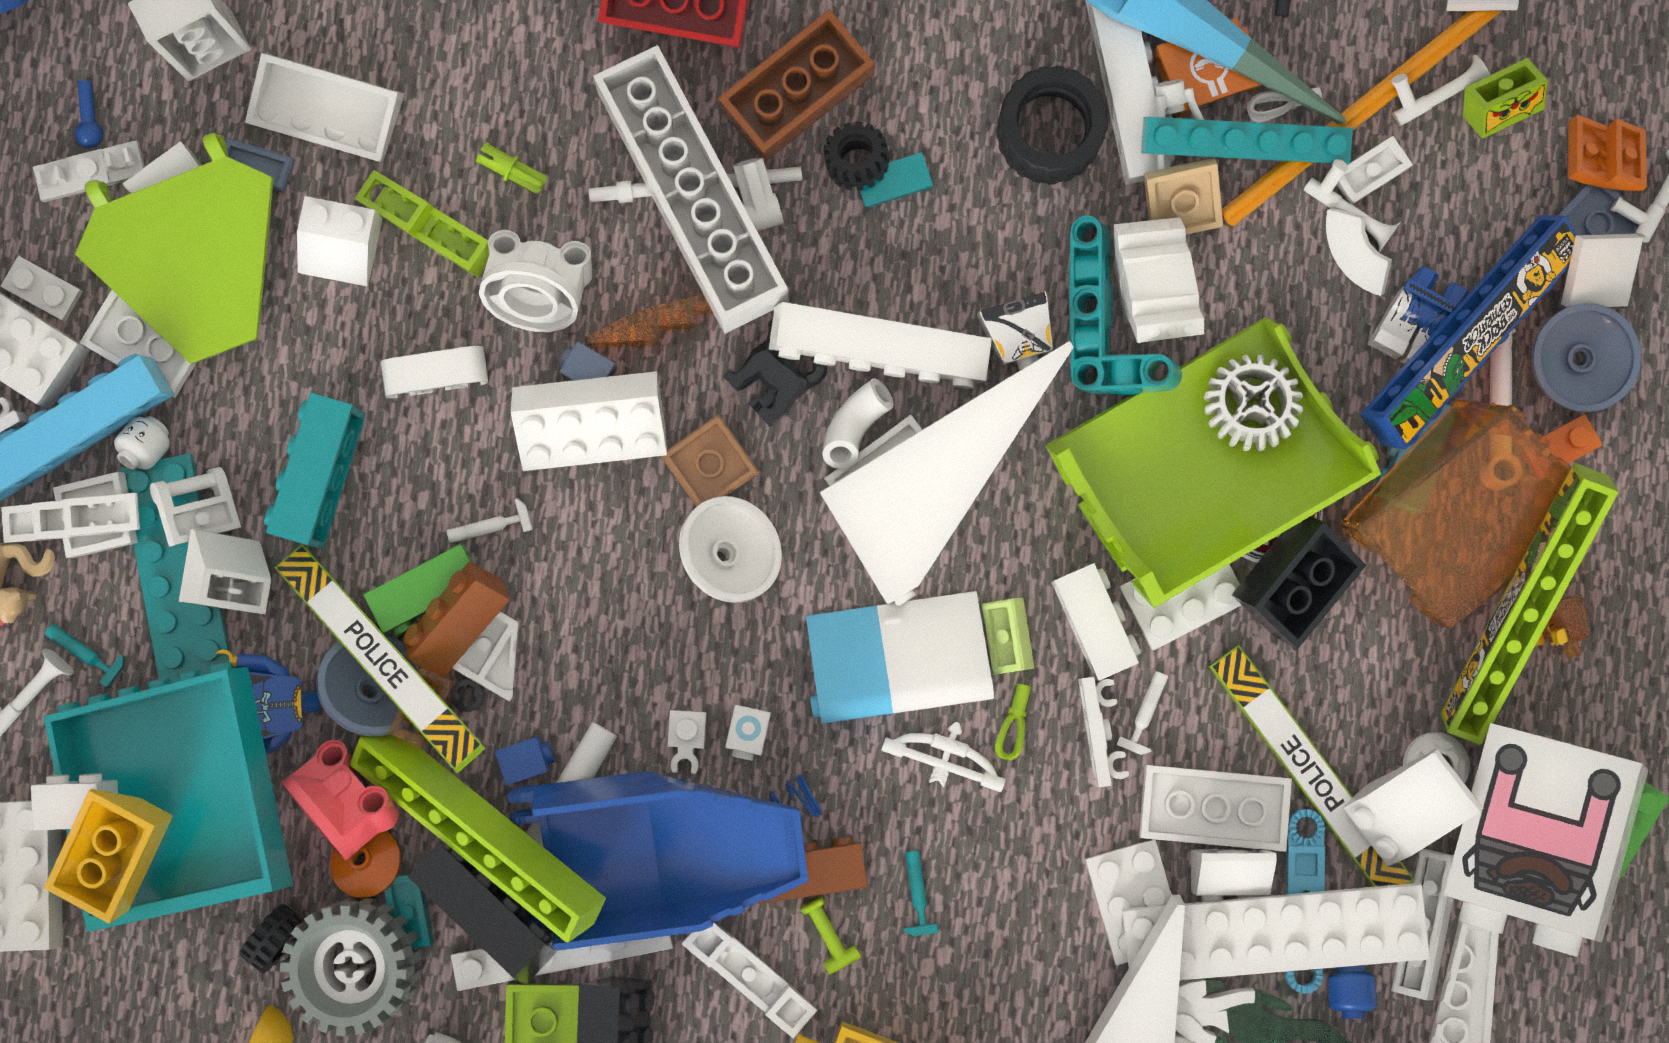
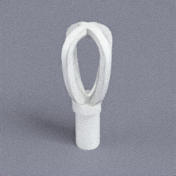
M1319 87L1312 88L1322 98L1321 89ZM1268 91L1253 96L1247 103V111L1249 117L1254 122L1261 123L1279 117L1290 109H1295L1302 105L1276 91ZM1287 101V104L1264 112H1258L1254 109L1255 104Z

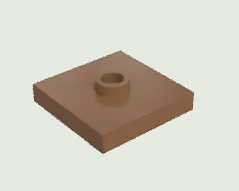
M719 414L667 449V455L661 456L696 507L709 499L729 496L760 474Z

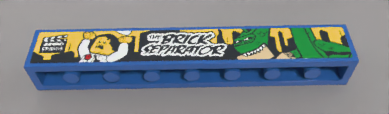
M1539 215L1361 412L1360 416L1382 446L1406 450L1408 446L1415 443L1423 429L1440 415L1442 408L1449 400L1463 389L1466 381L1476 370L1484 366L1491 353L1508 339L1509 333L1521 320L1531 313L1533 306L1543 295L1551 291L1558 278L1569 269L1577 233L1566 216Z

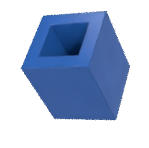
M535 737L495 751L506 786L552 771L550 763L555 762L549 742L542 743L541 737Z

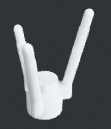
M1170 80L1155 85L1157 117L1165 118L1166 115V118H1172V113L1185 110L1184 103H1188L1194 118L1204 120L1195 101L1193 88L1185 89L1184 80ZM1157 154L1158 170L1164 169L1165 155Z

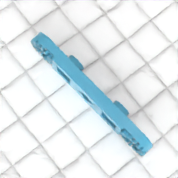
M1299 809L1289 816L1285 894L1303 893L1305 890L1307 892L1325 891V824L1322 817L1313 810ZM1302 817L1311 818L1315 824L1314 833L1307 838L1299 836L1295 828L1297 826L1296 823ZM1323 968L1312 969L1313 978L1304 985L1298 984L1295 981L1294 971H1285L1284 977L1286 983L1293 990L1303 994L1312 993L1322 984Z

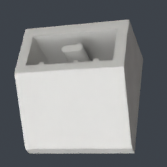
M191 529L179 602L266 614L271 576L260 541Z

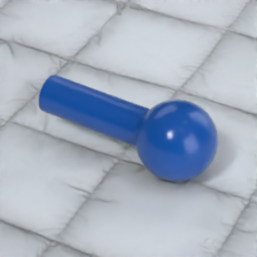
M77 81L81 123L76 127L75 139L84 148H95L102 142L104 133L95 118L92 81Z

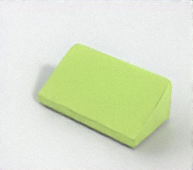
M1012 598L983 603L982 611L992 675L1035 669L1024 599Z

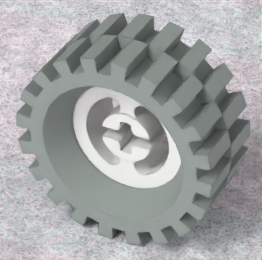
M348 897L340 902L338 900L304 918L305 922L297 925L290 933L295 938L287 941L282 951L283 953L290 954V957L280 962V972H289V978L281 982L284 992L293 990L295 998L288 1001L293 1010L299 1006L306 1010L301 1019L307 1024L318 1019L320 1023L317 1030L324 1033L337 1027L336 1036H347L354 1030L355 1035L362 1034L372 1027L376 1028L406 1005L404 1002L413 996L417 988L412 986V984L421 978L422 969L414 967L415 963L423 959L422 950H412L411 944L418 940L415 930L406 934L402 927L409 921L403 915L395 919L390 916L394 908L387 903L376 907L377 899L365 898L358 901L356 897ZM339 943H342L344 950L336 956L333 962L335 949ZM373 957L376 960V963L365 964L357 969L355 964H345L337 970L334 968V964L345 963L351 958L353 963H365ZM376 966L375 978L371 985L366 983L365 977Z

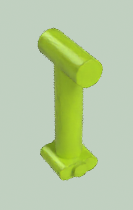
M817 895L801 904L799 908L803 915L810 914L832 955L831 958L823 962L827 972L831 975L862 957L856 945L845 950L822 908L825 903L823 896Z

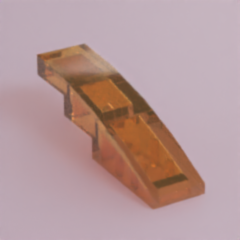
M705 296L685 298L656 305L621 318L588 335L587 343L591 349L662 345L661 331L697 329L696 315L714 313Z

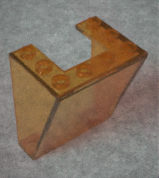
M1457 400L1339 524L1362 549L1378 553L1412 589L1415 594L1409 599L1432 623L1448 629L1452 628L1510 583L1571 469L1567 462L1559 457H1555L1548 449L1550 447L1549 442L1538 432L1532 431L1524 423L1526 421L1525 415L1512 405L1481 403L1476 400Z

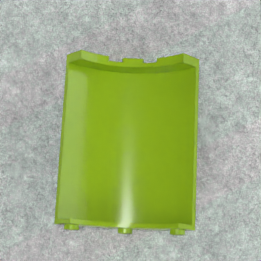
M1264 317L1180 366L1182 379L1173 390L1132 394L1045 445L1066 486L1071 484L1077 496H1081L1083 499L1077 505L1097 537L1121 571L1124 572L1128 569L1136 578L1132 581L1133 586L1153 608H1156L1381 475L1376 463L1379 460V455L1375 447L1369 441L1365 442L1353 433L1334 413L1333 405L1324 392H1318L1289 344L1292 341L1291 336L1282 323L1278 324ZM1262 354L1264 365L1268 366L1272 359H1276L1278 362L1275 370L1280 372L1283 368L1288 367L1289 373L1285 379H1297L1298 384L1291 391L1302 392L1303 397L1295 403L1301 405L1303 411L1300 415L1295 416L1299 420L1297 427L1289 428L1291 435L1288 439L1279 437L1278 446L1272 447L1266 441L1265 449L1259 452L1255 442H1252L1249 451H1244L1242 447L1243 441L1238 440L1234 447H1230L1229 441L1232 436L1227 434L1224 438L1219 439L1217 434L1222 427L1220 425L1212 428L1209 426V421L1216 415L1204 413L1205 407L1211 404L1204 399L1206 391L1212 390L1208 383L1211 378H1218L1216 371L1219 367L1228 369L1227 364L1231 359L1236 360L1241 366L1243 355H1248L1251 362L1255 363L1257 356ZM1167 375L1161 377L1156 381H1163L1167 377ZM1255 378L1240 379L1241 382L1245 380L1252 386H1259L1264 383V381ZM1227 388L1225 404L1229 414L1232 416L1238 409V405L1232 397L1233 393ZM1274 390L1269 396V402L1275 409L1273 413L1280 418L1281 402L1277 392ZM1261 394L1257 399H1254L1252 401L1248 400L1247 406L1245 407L1243 413L1249 407L1252 408L1254 405H1259V401L1262 398L1263 394ZM1246 420L1241 424L1256 429L1268 427L1266 424L1261 425L1255 420Z

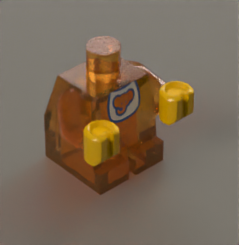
M1582 594L1563 596L1560 599L1535 646L1544 644V639H1548L1552 647L1563 646L1567 658L1582 655L1578 642L1589 638V615Z

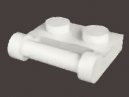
M221 467L209 469L207 474L170 483L159 481L150 484V494L154 503L157 504L169 547L189 542L191 529L220 534L241 528L229 484ZM210 487L214 491L215 497L174 507L171 498Z

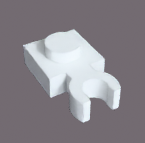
M670 710L668 747H678V753L671 761L672 772H678V763L681 759L685 758L692 764L691 774L697 773L699 762L693 753L694 748L704 749L707 712Z

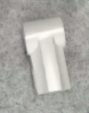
M751 158L733 165L734 175L743 200L742 204L756 230L760 231L784 224L776 194L772 193L763 158Z

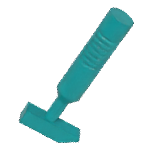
M54 623L45 631V635L58 643L88 666H96L106 674L99 683L107 688L112 685L124 668V656L120 655L114 664L109 667L99 659L96 652Z
M919 850L906 851L905 857L909 873L912 904L918 913L919 926L906 927L903 931L911 936L939 933L938 923L926 924L924 910L927 906Z

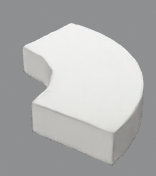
M1334 208L1328 209L1326 216L1327 240L1336 263L1356 285L1373 294L1383 295L1392 259L1380 254L1370 244L1365 231V216Z

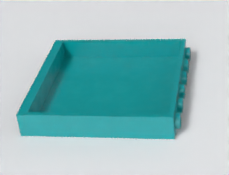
M232 662L217 664L209 667V674L201 675V670L182 673L178 675V682L171 683L170 678L151 681L147 683V690L140 691V686L117 690L118 697L110 699V694L98 695L87 698L88 705L81 706L80 702L67 703L57 706L58 713L43 716L55 775L67 774L70 781H79V775L102 774V780L118 781V794L142 798L173 815L129 911L108 924L82 909L86 932L293 886L248 667L233 668ZM66 829L67 836L71 829Z

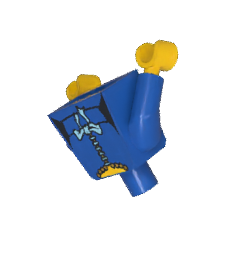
M224 649L216 652V654L228 655L229 662H232L233 668L248 667L266 754L273 753L290 740L293 731L302 728V713L318 712L320 700L317 691H301L300 678L290 677V672L284 665L265 655L240 653L237 657L231 651Z

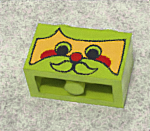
M1528 58L1523 59L1465 87L1463 117L1482 139L1544 110L1548 80Z

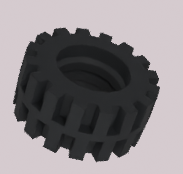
M855 121V126H850L849 122L843 124L844 129L841 130L837 127L833 130L834 136L828 135L826 139L827 145H824V159L831 180L834 179L835 184L839 187L844 184L846 190L851 191L853 186H856L857 191L864 190V185H868L871 188L875 186L874 180L880 182L884 178L883 172L887 173L889 168V154L885 137L882 136V132L878 128L874 131L872 124L867 123L863 127L862 122ZM855 149H864L871 153L869 158L857 164L842 160L845 154Z
M285 904L279 905L250 934L239 952L240 956L260 973L264 974L272 966H275L281 957L283 958L286 954L282 952L285 943L295 938L290 933L297 925L305 921Z

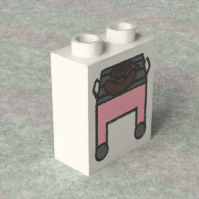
M1490 723L1471 792L1484 809L1462 824L1443 893L1445 896L1463 901L1458 921L1503 934L1507 915L1515 916L1537 923L1532 941L1533 944L1578 957L1583 937L1602 943L1646 781L1647 768L1639 762Z

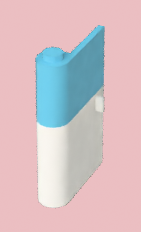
M977 591L911 600L898 606L896 603H890L888 605L884 604L806 616L817 696H810L813 718L820 717L821 724L994 699Z

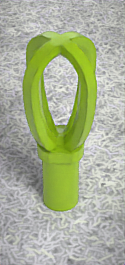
M1017 683L1012 706L1008 710L1009 715L1004 720L995 742V753L999 758L1011 761L1016 759L1022 751L1025 737V710L1031 687L1028 685ZM1015 718L1017 719L1016 742L1013 752L1007 754L1003 751V742L1008 728Z

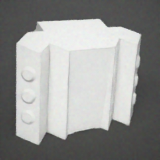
M1181 218L1114 224L1115 259L1113 267L1125 323H1130L1137 343L1204 334V317L1199 308V292L1191 253L1186 243L1185 226Z

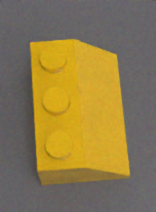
M96 789L89 790L44 889L106 923H111L129 911L173 815L142 798Z

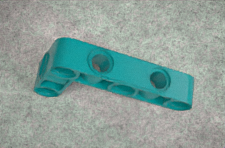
M1085 215L1079 217L1074 221L1070 232L1069 340L1073 345L1071 350L1072 382L1079 389L1095 395H1132L1143 392L1173 390L1181 382L1182 371L1178 363L1161 354L1110 355V328H1113V285L1110 284V258L1113 257L1111 255V232L1105 224L1093 216ZM1092 227H1097L1095 239L1091 242H1085L1086 232ZM1096 297L1098 301L1096 309L1087 314L1085 311L1087 301ZM1167 364L1169 368L1167 377L1163 381L1157 382L1155 378L1157 368ZM1092 368H1096L1098 371L1096 381L1087 385L1085 381L1087 372Z

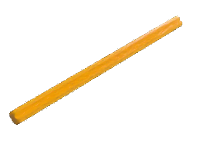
M1501 10L1468 11L1342 112L1341 115L1346 119V122L1337 124L1331 121L1326 126L1353 128L1354 131L1398 95L1395 86L1391 82L1395 76L1406 74L1410 86L1496 17ZM1281 161L1222 209V218L1228 225H1237L1314 162Z

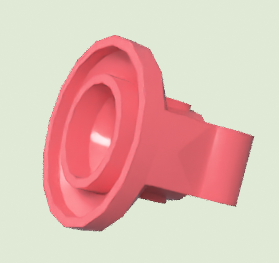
M330 740L323 743L317 749L313 758L285 778L281 784L344 860H347L378 833L393 828L399 819V810L385 789L380 786H370L367 788L363 786L356 777L358 771L350 766L353 756L345 744L339 740ZM382 806L379 810L373 812L377 807Z

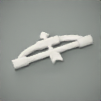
M954 722L948 727V731L951 732L949 738L937 733H909L894 740L887 737L884 740L881 751L900 758L906 756L934 766L935 768L929 783L939 781L944 788L949 771L981 783V786L1002 792L1006 779L997 775L993 765L984 756L970 748L968 744L955 740L957 735L962 734L959 722ZM906 743L930 744L931 747L944 751L942 759L907 748ZM950 754H955L962 758L968 757L984 768L986 772L982 774L948 762Z

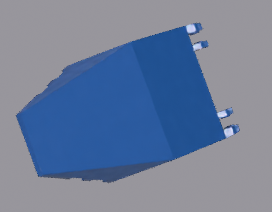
M648 771L536 786L527 785L514 789L507 794V800L510 803L532 802V809L511 813V821L514 824L540 822L543 847L606 897L595 924L569 943H566L553 932V949L557 951L700 932L712 927L714 922L731 914L735 916L744 912L746 907L763 899L765 901L770 900L808 882L800 810L797 807ZM527 916L526 922L528 924L531 922V920H533L537 925L539 924L543 929H549L535 916Z

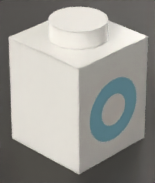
M735 705L725 747L733 749V757L753 761L754 754L762 755L771 712Z

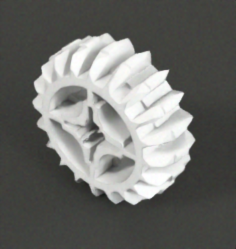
M1262 354L1257 356L1255 363L1251 362L1248 355H1243L1241 366L1236 360L1231 359L1227 364L1228 369L1219 367L1216 371L1218 378L1210 379L1208 386L1212 390L1206 391L1204 399L1211 404L1205 407L1204 413L1216 415L1208 424L1211 428L1219 425L1222 427L1217 434L1219 439L1224 438L1227 434L1232 436L1229 441L1230 447H1234L1238 440L1243 441V450L1249 451L1252 442H1255L1256 448L1260 452L1265 449L1266 441L1272 447H1276L1279 444V437L1288 439L1291 435L1289 428L1297 427L1299 420L1295 416L1302 413L1303 407L1295 402L1300 401L1303 395L1302 392L1291 391L1297 386L1298 381L1296 378L1285 379L1289 373L1288 367L1283 368L1280 372L1275 370L1278 362L1276 359H1272L1267 366L1263 364L1264 357ZM1255 378L1264 381V383L1259 386H1252L1245 380L1241 382L1240 379ZM1227 388L1233 393L1232 397L1238 405V409L1232 416L1229 414L1225 404ZM1274 390L1277 392L1281 402L1280 418L1273 413L1275 409L1269 402V396ZM1263 394L1259 405H1254L1252 408L1249 407L1243 413L1248 400L1252 401ZM1246 420H1255L1261 425L1266 424L1268 427L1256 429L1241 424Z

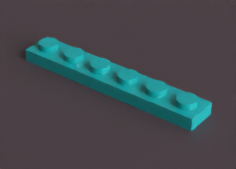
M1143 117L1141 153L1333 163L1334 160L1339 159L1346 164H1350L1353 128Z

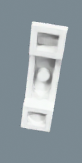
M716 922L708 929L690 933L682 942L685 948L709 968L712 967L762 1009L769 1019L793 1039L817 1011L793 986Z

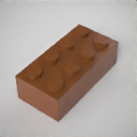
M829 9L718 97L720 110L758 156L763 158L765 163L873 77L875 63Z

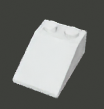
M1438 749L1370 782L1343 807L1387 866L1414 855L1484 809Z

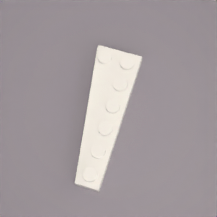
M1458 922L1429 1043H1490L1499 933L1464 922Z

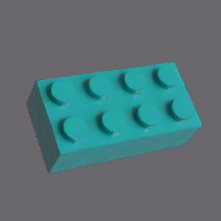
M311 392L308 400H303L298 412V420L301 423L297 435L293 434L287 446V455L290 458L286 470L282 469L277 477L276 490L279 492L275 505L271 504L265 515L264 524L268 526L266 533L318 549H324L366 417L365 412L354 405Z

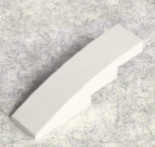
M137 493L62 499L61 501L1 507L4 543L53 540L140 530Z

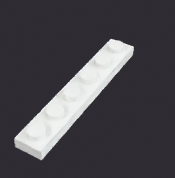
M672 936L558 950L535 976L673 949ZM482 948L451 954L457 991L516 980Z

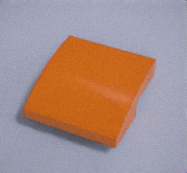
M1577 114L1569 121L1568 179L1606 189L1643 191L1647 187L1646 130L1617 118L1606 126Z

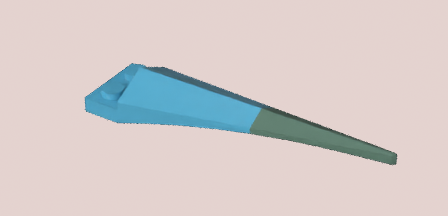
M1086 0L1113 20L1144 31L1222 65L1284 95L1337 124L1346 122V119L1207 0Z

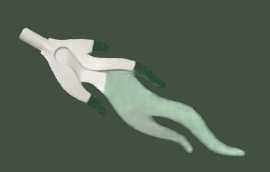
M1202 978L1179 982L1176 1031L1194 1043H1231L1222 1035L1203 1027L1207 1025L1216 1026L1228 1032L1241 1043H1285L1284 1041L1294 1039L1318 1043H1352L1334 1027L1322 1020L1291 1019L1268 1013L1257 1005L1264 1004L1285 1012L1291 1011L1292 1006L1289 1002L1277 998L1266 991L1255 988H1237L1207 994L1223 989V981L1217 978Z

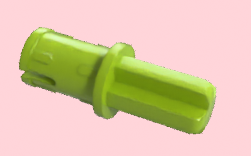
M488 142L483 145L481 151L492 156L493 159L479 153L476 159L478 164H482L504 176L503 180L506 182L511 180L535 194H539L547 181L546 175L519 161L520 157L517 155L512 157Z

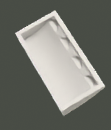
M261 53L245 123L382 162L387 152L405 93L271 54Z

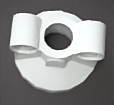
M500 230L493 233L488 240L489 258L479 290V296L483 305L496 318L511 326L529 331L553 332L565 329L576 320L583 290L592 279V261L589 247L585 243L571 241L559 249L542 241L522 243L519 236L510 230Z

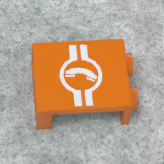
M1238 18L1231 19L1235 25L1250 36L1246 27L1240 26ZM1170 42L1157 45L1153 53L1162 81L1184 80L1185 89L1193 88L1198 107L1246 90L1252 94L1257 92L1261 84ZM1184 103L1185 110L1175 113L1176 118H1184L1191 115L1192 112L1188 103Z

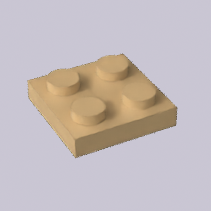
M1214 157L1143 173L1149 220L1180 217L1185 226L1186 235L1223 227L1218 164Z

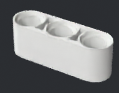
M482 346L460 347L389 358L381 361L385 398H397V394L409 392L410 396L433 393L432 389L445 387V391L466 388L468 383L480 382L481 385L488 383L484 347Z

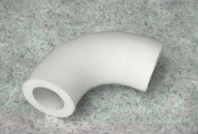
M871 379L854 392L839 408L828 426L822 454L824 461L831 467L843 469L852 466L858 459L860 442L867 430L876 420L893 408L894 402L890 392L878 379Z

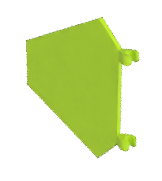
M210 133L203 137L204 146L212 162L111 202L106 183L98 180L87 182L84 188L95 209L75 253L84 264L190 364L249 343L259 337L274 178L228 157L225 140L216 133Z

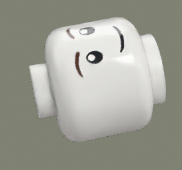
M134 417L114 440L115 449L118 452V460L125 467L132 470L135 468L142 470L151 469L170 447L169 431L164 424L154 417Z

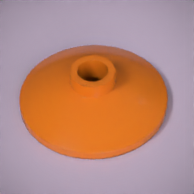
M387 831L378 833L347 860H344L334 848L330 860L332 878L340 890L352 897L370 898L377 896L387 890L395 881L401 866V851L396 839ZM361 853H365L366 859L364 863L357 865V857Z

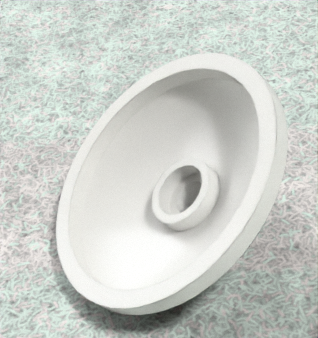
M715 497L698 505L687 516L681 528L679 551L683 566L691 580L709 596L731 603L746 602L763 594L776 580L782 560L780 540L772 522L753 504L736 497ZM717 552H722L725 555V561L719 559Z

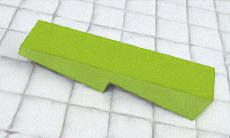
M372 171L354 198L357 202L369 209L376 210L381 217L477 278L480 276L489 258L487 239L440 212L427 201L379 172ZM378 185H384L385 187L375 202H372V189Z

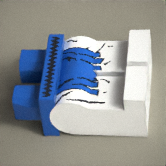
M1425 266L1420 267L1410 279L1402 283L1367 344L1394 359L1401 357L1399 362L1406 364L1464 300L1468 290L1451 282L1447 285L1441 296L1431 290L1439 275Z

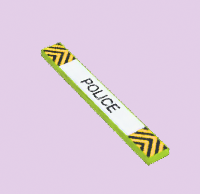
M303 544L275 567L278 573L457 774L486 749Z
M1239 645L1235 646L1208 666L1370 884L1376 887L1410 884L1413 882L1414 878L1401 861L1390 866L1386 865L1345 812L1343 807L1353 798L1242 648Z

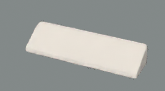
M1422 849L1419 851L1413 883H1420L1422 885L1426 860L1429 857L1422 892L1430 959L1408 961L1403 986L1401 984L1406 961L1397 962L1391 991L1423 1000H1433L1453 898L1445 896L1443 893L1454 855Z

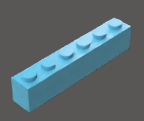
M138 354L127 356L118 363L119 368L109 374L101 373L88 381V387L80 392L73 391L62 396L58 400L59 405L49 411L42 410L28 418L29 423L22 428H14L0 435V501L18 492L127 425L134 417H140L174 396L154 358Z

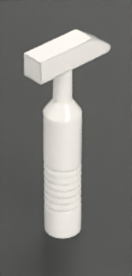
M516 498L515 503L518 515L507 518L497 516L448 529L449 542L455 543L500 531L507 525L520 521L523 532L532 530L527 505L519 498Z
M1157 671L1154 672L1150 686L1136 716V728L1132 738L1128 740L1120 736L1117 742L1118 746L1140 755L1152 752L1151 749L1137 744L1142 730L1147 728L1169 676Z

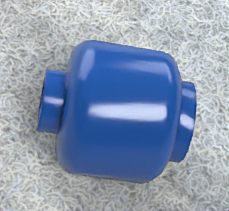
M1366 966L1336 967V972L1329 974L1327 978L1328 1005L1334 1011H1342V1019H1364V1011H1372L1376 1008V978L1372 973L1366 972Z

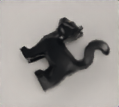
M773 319L768 322L766 340L751 351L738 372L727 371L723 375L737 392L747 388L757 380H761L768 389L766 395L762 398L755 397L749 405L769 427L785 416L794 401L810 388L820 384L827 374V365L814 363V357H812L813 370L805 374L789 363L786 358L779 357V351L769 349Z

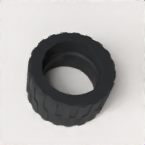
M1064 66L1039 67L1035 71L1025 73L1020 80L1014 82L1003 100L997 121L996 136L999 141V150L1005 157L1006 163L1010 168L1012 167L1017 171L1018 175L1039 184L1040 182L1048 183V185L1056 184L1058 182L1070 181L1073 177L1081 175L1086 171L1089 164L1093 163L1105 139L1109 120H1107L1108 109L1104 103L1103 95L1095 87L1091 79L1083 76L1077 70L1067 69ZM1043 96H1055L1073 104L1079 110L1085 122V133L1080 145L1074 151L1063 155H1046L1031 148L1024 141L1018 129L1019 115L1029 101Z

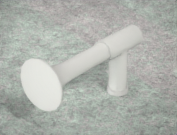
M1473 55L1472 65L1464 74L1416 100L1407 81V75L1400 74L1395 76L1391 82L1395 86L1403 106L1392 113L1398 126L1400 127L1431 110L1432 107L1464 90L1465 87L1490 76L1483 61L1477 55Z
M1668 149V151H1667V153H1666L1668 159H1669V149ZM1669 174L1646 213L1624 201L1620 196L1610 209L1639 225L1635 234L1643 237L1642 242L1650 241L1669 203Z
M1336 159L1333 161L1332 167L1322 183L1312 177L1303 191L1329 208L1365 216V230L1377 241L1380 253L1401 222L1396 225L1380 223L1334 192L1333 189L1348 170V165L1344 161Z
M43 649L42 654L45 658L40 671L12 702H9L4 709L0 707V736L53 678L61 674H73V669L56 652L50 649Z

